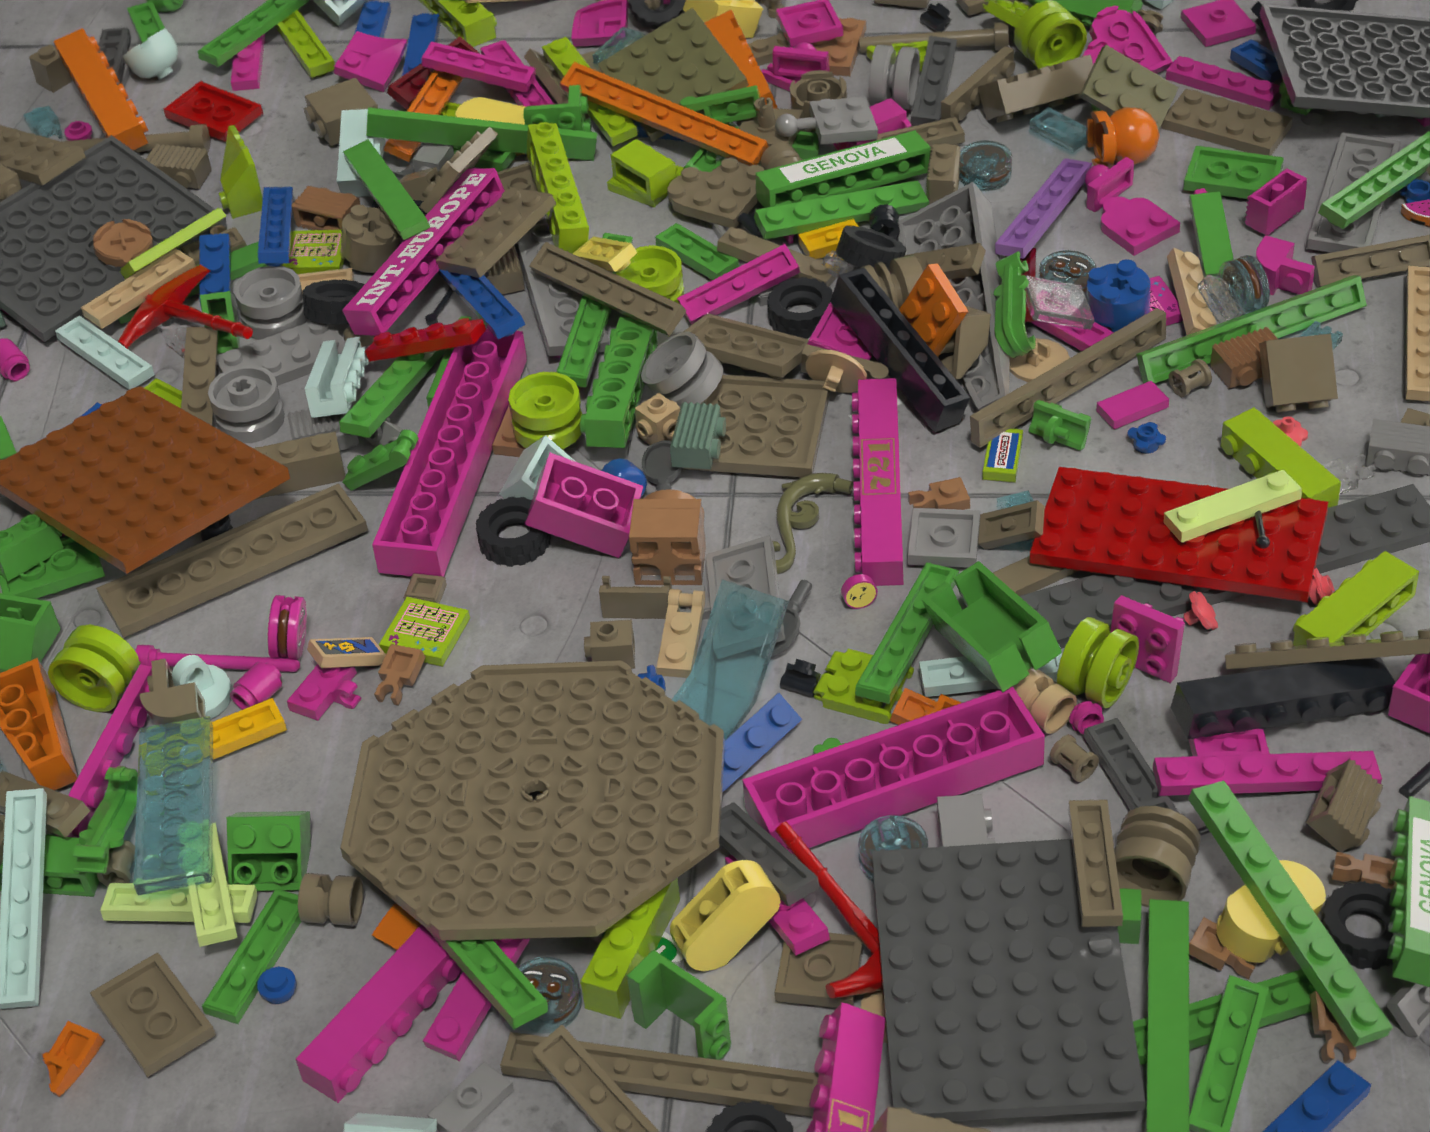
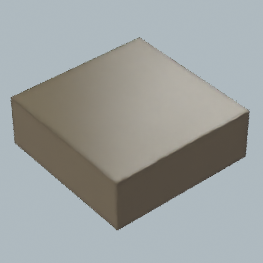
M413 573L403 598L405 600L406 597H412L440 604L447 586L446 578L443 576Z

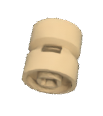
M1030 668L1028 670L1030 675L1022 679L1013 688L1039 728L1048 734L1055 733L1069 721V715L1077 705V699L1075 695L1060 684H1054L1053 679L1040 669L1035 671L1033 668Z

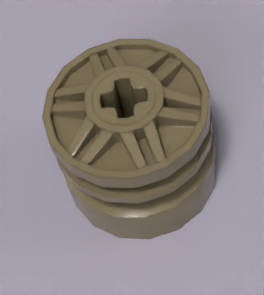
M913 254L891 260L889 271L883 262L876 263L874 268L871 265L861 267H865L898 309L901 308L923 273L919 261Z
M1141 806L1130 810L1122 820L1121 829L1117 836V845L1114 848L1119 888L1141 889V906L1149 907V899L1182 901L1186 896L1192 867L1195 865L1196 855L1200 848L1201 836L1197 827L1187 817L1172 809L1159 806Z

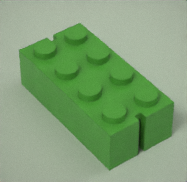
M980 561L953 577L965 602V609L962 610L948 582L921 599L935 629L1002 692L1017 685L1022 679L1030 675L1028 672L1030 668L1036 671L1062 653L1049 622Z

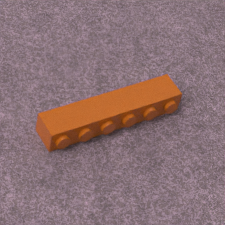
M81 28L54 40L53 42L64 66L106 138L112 135L132 150L147 145L148 141L144 133L148 131V128L142 116L136 117L139 114L131 99L126 101L129 98L122 83L117 85L119 80L112 67L107 69L110 67L109 62L103 51L98 53L101 50L94 36L88 37L85 30Z

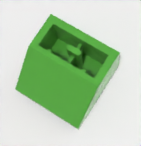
M0 593V673L35 658H38L41 663L61 630L51 601Z
M310 811L237 812L228 816V884L255 885L257 891H275V889L299 890L302 878L307 873L311 850Z

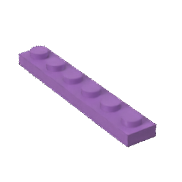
M1064 158L995 243V254L1009 256L1019 251L1020 258L1024 259L1084 184L1086 172L1092 167V163Z

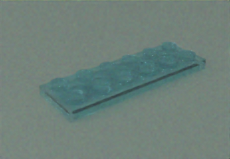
M207 716L139 728L134 887L137 895L212 882L213 724L211 718Z

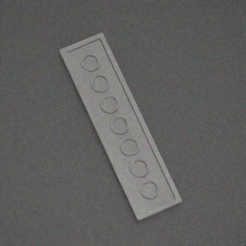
M544 215L515 244V248L548 356H562L582 295L535 273L529 267L545 242L554 245L546 216ZM606 329L598 352H604L605 346L610 345Z

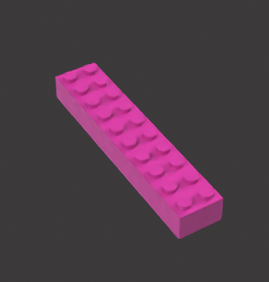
M486 328L487 330L475 344L454 347L417 435L418 442L410 452V458L407 464H405L372 543L378 573L412 576L415 573L444 577L493 450V441L509 407L508 398L510 390L520 380L527 362L523 331H516L513 335L502 337L498 340Z

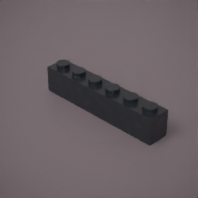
M865 267L840 274L830 300L832 305L875 359L887 366L889 370L888 375L891 378H896L899 389L934 432L959 424L970 396Z
M1381 657L1313 662L1177 682L1170 708L1186 739L1211 737L1226 733L1245 732L1252 729L1278 727L1285 724L1311 722L1318 719L1344 717L1351 714L1388 709L1393 685L1396 682Z

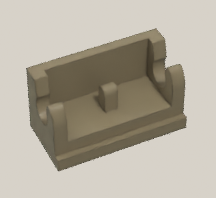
M602 576L603 585H600L599 596L603 618L666 619L669 590L672 589L670 576H663L664 586L611 587L610 576Z

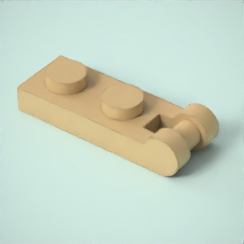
M680 589L669 590L668 608L656 667L658 675L692 678L704 614L705 591L694 590L693 594L682 593ZM680 607H692L691 613L680 612Z

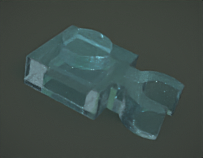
M49 105L35 108L32 112L23 115L27 126L33 134L46 138L53 135L58 136L59 139L63 138L59 119Z

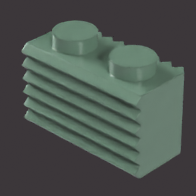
M685 401L681 404L670 445L672 467L711 469L714 459H719L721 442L718 438L719 436H725L726 418L721 417L720 406L717 403L714 406L711 403L700 405L698 402L696 404L692 402L687 404Z

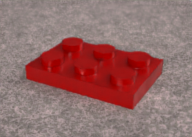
M199 81L166 106L164 113L166 118L187 127L206 124L210 136L226 142L229 126L234 125L237 131L240 132L261 116L263 110L259 103Z

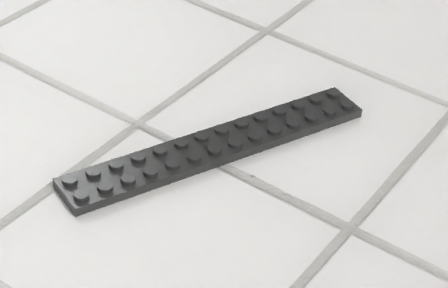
M1411 484L1328 508L1315 568L1321 574L1376 558L1384 551L1393 553L1430 542V505L1415 485ZM1098 573L1021 595L1020 597L1049 622L1054 636L1060 645V649L1065 648L1073 631L1086 617H1092L1107 623L1111 632L1114 602L1121 595L1143 605L1145 603L1153 606V609L1172 617L1192 609L1189 594L1193 591L1196 593L1201 592L1210 605L1248 594Z

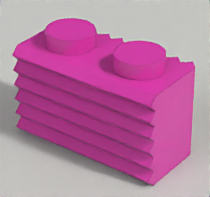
M1287 168L1249 195L1246 202L1248 205L1246 207V221H1244L1246 225L1265 235H1270L1271 232H1274V229H1278V226H1282V224H1285V221H1289V218H1293V215H1297V212L1304 209L1307 178Z

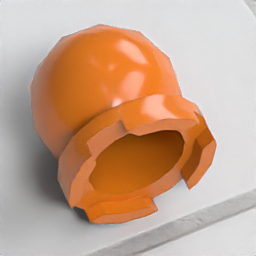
M1131 107L1116 110L1110 117L1103 110L1090 113L1093 119L1087 120L1086 136L1087 146L1094 147L1096 158L1091 160L1094 166L1101 164L1110 169L1114 164V160L1120 162L1125 157L1133 160L1134 165L1146 161L1157 149L1160 135L1156 121L1150 113Z

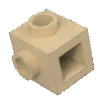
M657 393L635 408V427L638 437L649 445L659 441H672L680 412L678 404Z

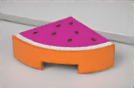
M1430 199L1402 204L1401 214L1409 221L1413 218L1425 222V226L1430 227Z

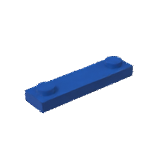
M422 13L413 15L402 76L422 63V56L431 42L437 43L440 29L439 14Z

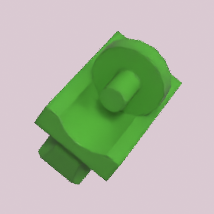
M1041 400L1034 402V413L1028 432L1042 436L1044 441L1049 444L1058 442L1080 451L1085 448L1092 420L1091 416L1071 412L1052 402L1050 404Z

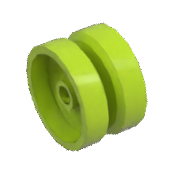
M1050 0L1037 3L1028 9L1020 18L1014 33V42L1017 49L1030 59L1038 69L1079 58L1087 40L1084 24L1071 15L1061 4Z
M651 245L635 248L637 254L630 259V265L622 271L616 272V275L678 303L677 298L684 295L680 257L676 252L666 247Z
M539 372L522 378L511 388L508 401L512 415L513 432L517 442L524 448H528L546 435L561 449H565L575 443L581 436L580 420L582 411L580 409V393L576 382L570 377L557 372Z
M1086 617L1073 631L1065 646L1057 671V684H1060L1075 696H1081L1085 693L1088 701H1091L1093 704L1098 703L1103 708H1110L1123 693L1134 670L1139 652L1138 637L1121 629H1115L1113 632H1110L1107 623L1092 617Z
M80 625L72 631L65 641L63 649L57 653L49 665L48 676L51 684L59 694L71 703L89 711L108 712L116 707L122 698L125 687L132 680L140 665V661L132 646L118 634L96 625Z

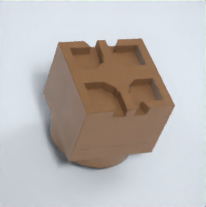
M670 489L655 491L644 499H634L629 542L632 552V564H634L635 585H664L663 576H670L672 585H702L706 542L704 532L705 513L701 499H696L682 491Z

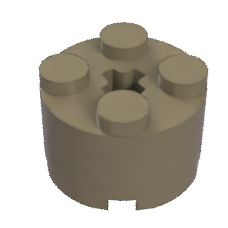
M829 71L806 72L801 75V80L796 83L794 80L790 85L791 109L803 110L805 118L811 117L809 112L810 101L847 98L846 81L841 76L840 80L833 77V73ZM815 129L799 130L810 133L816 132Z
M355 205L342 221L341 257L343 260L346 258L350 262V266L355 270L376 273L401 243V236L382 209Z

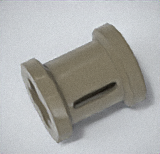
M1202 359L1192 361L1190 366L1185 369H1176L1169 373V384L1174 393L1181 398L1189 395L1190 390L1199 386H1208L1212 382L1211 371Z
M1069 734L1057 741L1050 752V760L1054 764H1061L1072 773V778L1077 782L1088 779L1094 773L1099 763V758L1095 753L1086 752L1076 743V738Z
M124 840V844L120 847L110 848L107 870L105 874L97 873L98 880L107 887L109 883H130L131 875L129 872L132 863L138 860L139 848L127 840Z

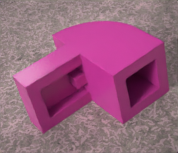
M1265 235L1258 245L1255 264L1258 266L1255 269V273H1258L1260 276V285L1263 284L1264 279L1265 292L1274 295L1277 289L1300 295L1311 291L1315 266L1293 260L1295 243Z

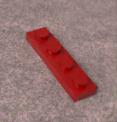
M463 318L448 325L435 323L425 329L417 330L416 327H411L396 334L383 332L373 338V343L365 350L369 362L472 345L476 343L487 329L483 319L470 321L469 318Z

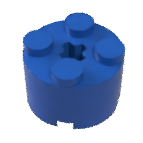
M1128 259L1121 260L1119 263L1091 269L1087 281L1088 318L1101 326L1112 328V332H1116L1149 313L1151 286L1149 276L1142 269L1138 268L1134 261Z

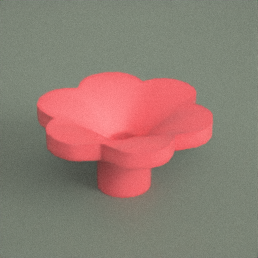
M1286 416L1282 420L1273 421L1279 429L1300 447L1302 441L1308 438V431L1302 428L1301 423L1292 417Z
M1191 592L1189 598L1192 603V609L1184 613V619L1187 624L1191 626L1201 621L1207 630L1218 628L1215 611L1207 602L1205 596L1201 592Z

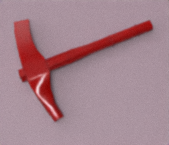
M199 265L167 282L152 295L148 294L145 297L146 300L140 305L123 331L118 343L128 349L139 337L169 320L172 316L245 339L252 337L253 330L251 327L242 325L240 322L223 319L219 315L214 316L183 304L191 290L210 272L206 267Z
M787 821L781 823L775 829V832L787 845V849H790L797 859L818 877L819 886L872 953L868 961L852 974L843 979L828 983L826 985L828 996L835 999L883 990L879 933L877 928L827 871L828 869L824 868L802 841V836H798Z

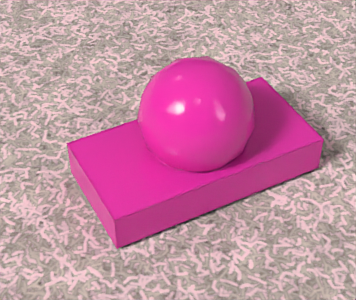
M807 42L799 43L794 48L774 46L772 50L773 75L801 78V75L806 72L829 71V52L817 51L812 44Z
M1125 157L1110 169L1105 165L1098 164L1092 166L1086 172L1087 209L1093 212L1098 211L1103 207L1106 199L1120 195L1133 185V160Z

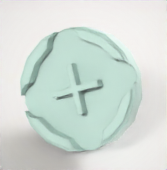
M188 655L177 662L172 671L174 686L195 682L205 700L206 721L218 716L228 707L232 686L225 671L215 665L206 664L196 655Z

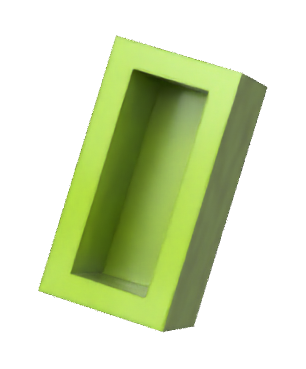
M638 139L633 140L611 154L613 178L651 202L668 192V186L676 178L677 169L675 162Z

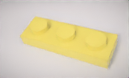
M592 237L577 249L573 255L608 271L619 272L630 265V259L637 254V251L631 243Z

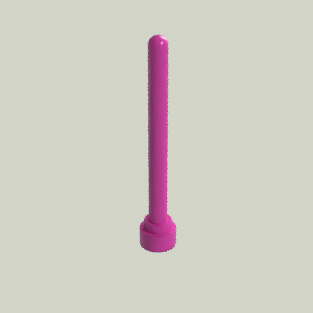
M137 645L135 650L140 665L152 666L151 661L165 658L170 667H175L177 662L183 657L196 655L206 664L215 665L220 669L249 670L257 662L271 663L280 672H296L300 668L298 660L289 658L163 653L160 649H155L153 645Z

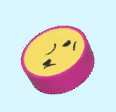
M857 574L848 578L841 588V594L846 604L854 609L869 606L876 599L878 592L872 578L865 574Z

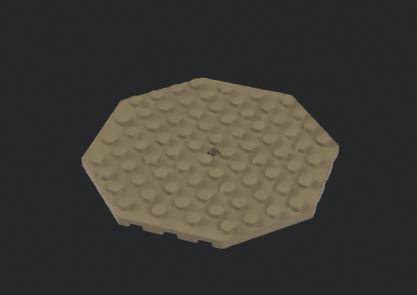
M622 660L481 665L470 672L471 678L459 686L453 683L431 698L432 704L419 712L415 709L411 710L391 723L392 729L379 738L373 735L362 742L340 847L344 860L441 941L597 937L719 848L725 749L724 730L715 724L709 726L699 719V713L680 700L674 702L665 695L663 688L647 677L641 679L632 673L631 666ZM534 791L543 792L541 795L536 796V800H533L532 796H530Z

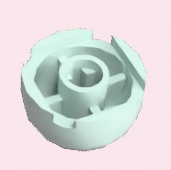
M163 29L147 38V41L138 44L123 56L126 65L134 74L141 78L157 76L160 80L173 72L171 66L177 60L178 48L173 36L167 29Z

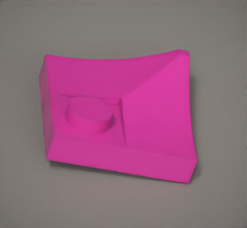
M603 0L576 11L571 36L573 46L612 45L626 42L628 0Z
M356 31L334 65V74L349 80L356 77L360 84L384 92L401 61L407 46V40L375 37Z

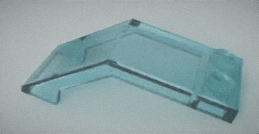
M722 579L692 672L672 700L674 702L680 700L699 713V719L709 726L715 724L724 730L725 740L732 735L757 701L789 601Z

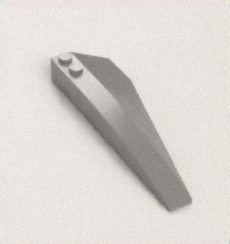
M971 182L901 219L898 222L900 226L898 238L899 242L907 249L905 255L980 243L986 250L978 275L949 279L964 305L991 314L988 345L962 377L977 409L981 410L1009 394V355L1002 350L995 336L997 298L994 296V290L1002 284V279L996 269V262L1000 260V256L995 254L997 237L992 206L975 183Z

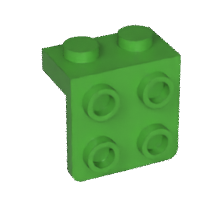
M580 85L569 86L568 103L527 106L523 110L525 125L542 122L556 123L557 127L561 129L592 132L591 119H586L585 113H588L587 96H582Z

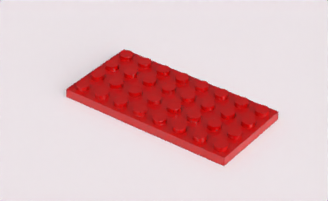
M1059 467L1044 510L1043 535L1034 539L1030 551V563L1308 602L1329 502L1301 498L1300 500L1262 513L1265 536L1270 540V545L1264 549L1256 545L1258 531L1255 516L1181 543L1164 524V512L1228 490L1227 488Z

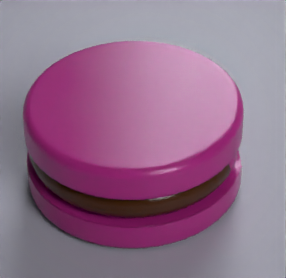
M276 595L273 598L268 622V653L271 658L282 657L295 660L301 658L307 622V609L304 597L294 596L293 599L292 597L286 598L285 595Z

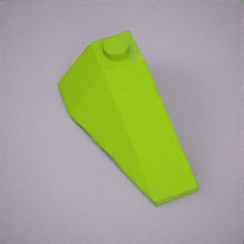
M234 125L228 127L220 178L223 192L218 193L222 208L229 209L232 219L262 211L263 201L254 161L248 147L244 144Z

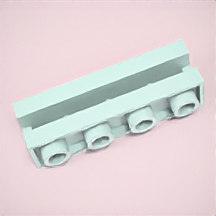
M360 337L347 338L342 354H338L335 340L323 341L305 386L311 418L346 414L350 410L353 401H356V391L360 389L361 377L365 375V365L369 364L365 353L367 348L361 346Z

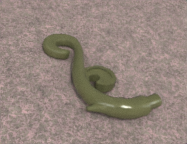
M813 473L796 481L782 484V488L786 490L778 503L777 524L787 553L783 558L776 560L777 574L789 570L794 563L796 545L792 527L797 529L810 528L819 519V507L815 502L808 500L798 502L796 504L798 513L792 512L794 504L801 497L811 493L829 492L834 494L836 491L851 494L854 486L853 481L841 479L838 474ZM772 541L774 551H780V544L777 541Z

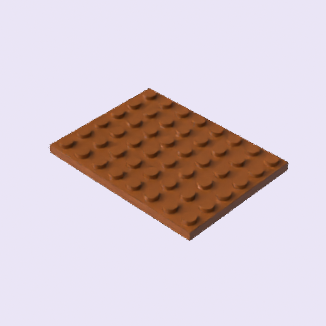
M141 386L128 390L125 395L116 400L102 404L99 409L90 414L76 418L73 423L66 427L52 431L40 441L24 446L16 454L0 460V493L38 516L41 520L126 574L291 479L288 467Z

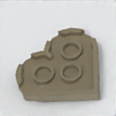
M735 158L722 160L721 166H718L711 172L699 171L695 167H687L682 170V175L672 180L668 186V199L672 203L674 211L683 215L729 228H736L740 224L738 222L740 214H748L759 201L756 198L755 173L764 171V168L760 165L750 166L738 162Z

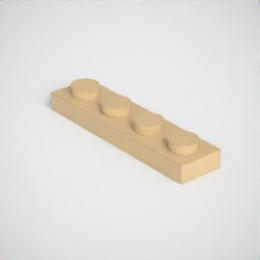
M175 248L81 307L83 315L86 319L103 329L141 305L146 300L145 297L148 294L152 295L167 282L196 267L195 262L192 258Z
M1173 248L1167 255V260L1186 334L1190 335L1217 325L1199 258L1191 252H1183Z

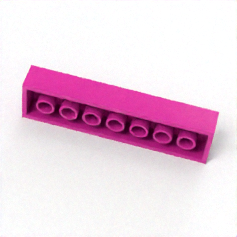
M1012 686L1004 692L998 690L742 779L745 809L754 821L786 849L787 845L775 832V829L785 821L789 823L798 836H802V841L807 847L811 848L937 803V797L957 796L1044 765L1045 735Z

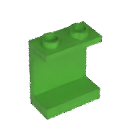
M652 950L627 975L634 1022L647 1029L668 1009L695 1028L698 1057L721 1060L731 1046L726 998L655 950Z

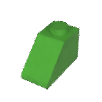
M225 291L200 295L202 312L214 316L219 315L223 319L233 322H239L234 293ZM218 330L217 355L240 347V337H234L230 333Z

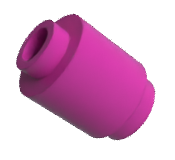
M0 339V374L12 381L23 379L30 369L27 356L10 339Z
M257 662L234 683V689L230 692L232 701L243 710L268 700L282 687L281 673L271 663Z

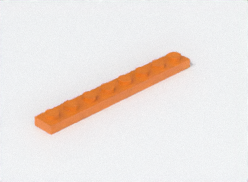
M577 62L572 64L560 82L561 88L564 91L569 92V86L580 85L582 96H587L588 101L720 156L735 158L738 162L750 166L757 165L768 148V143L764 139Z

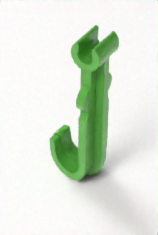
M1019 251L996 262V269L1002 279V284L994 290V296L997 298L995 336L1002 350L1012 358L1030 353L1036 346L1034 335L1028 338L1025 330L1026 292L1024 289L1029 285V280L1025 275L1021 274L1028 271V264L1026 260L1021 262Z
M118 766L109 767L105 779L109 780L104 799L91 818L88 829L79 833L80 844L75 846L73 857H77L73 871L105 874L109 861V849L120 847L124 844V835L140 804L141 786L139 775L135 769Z

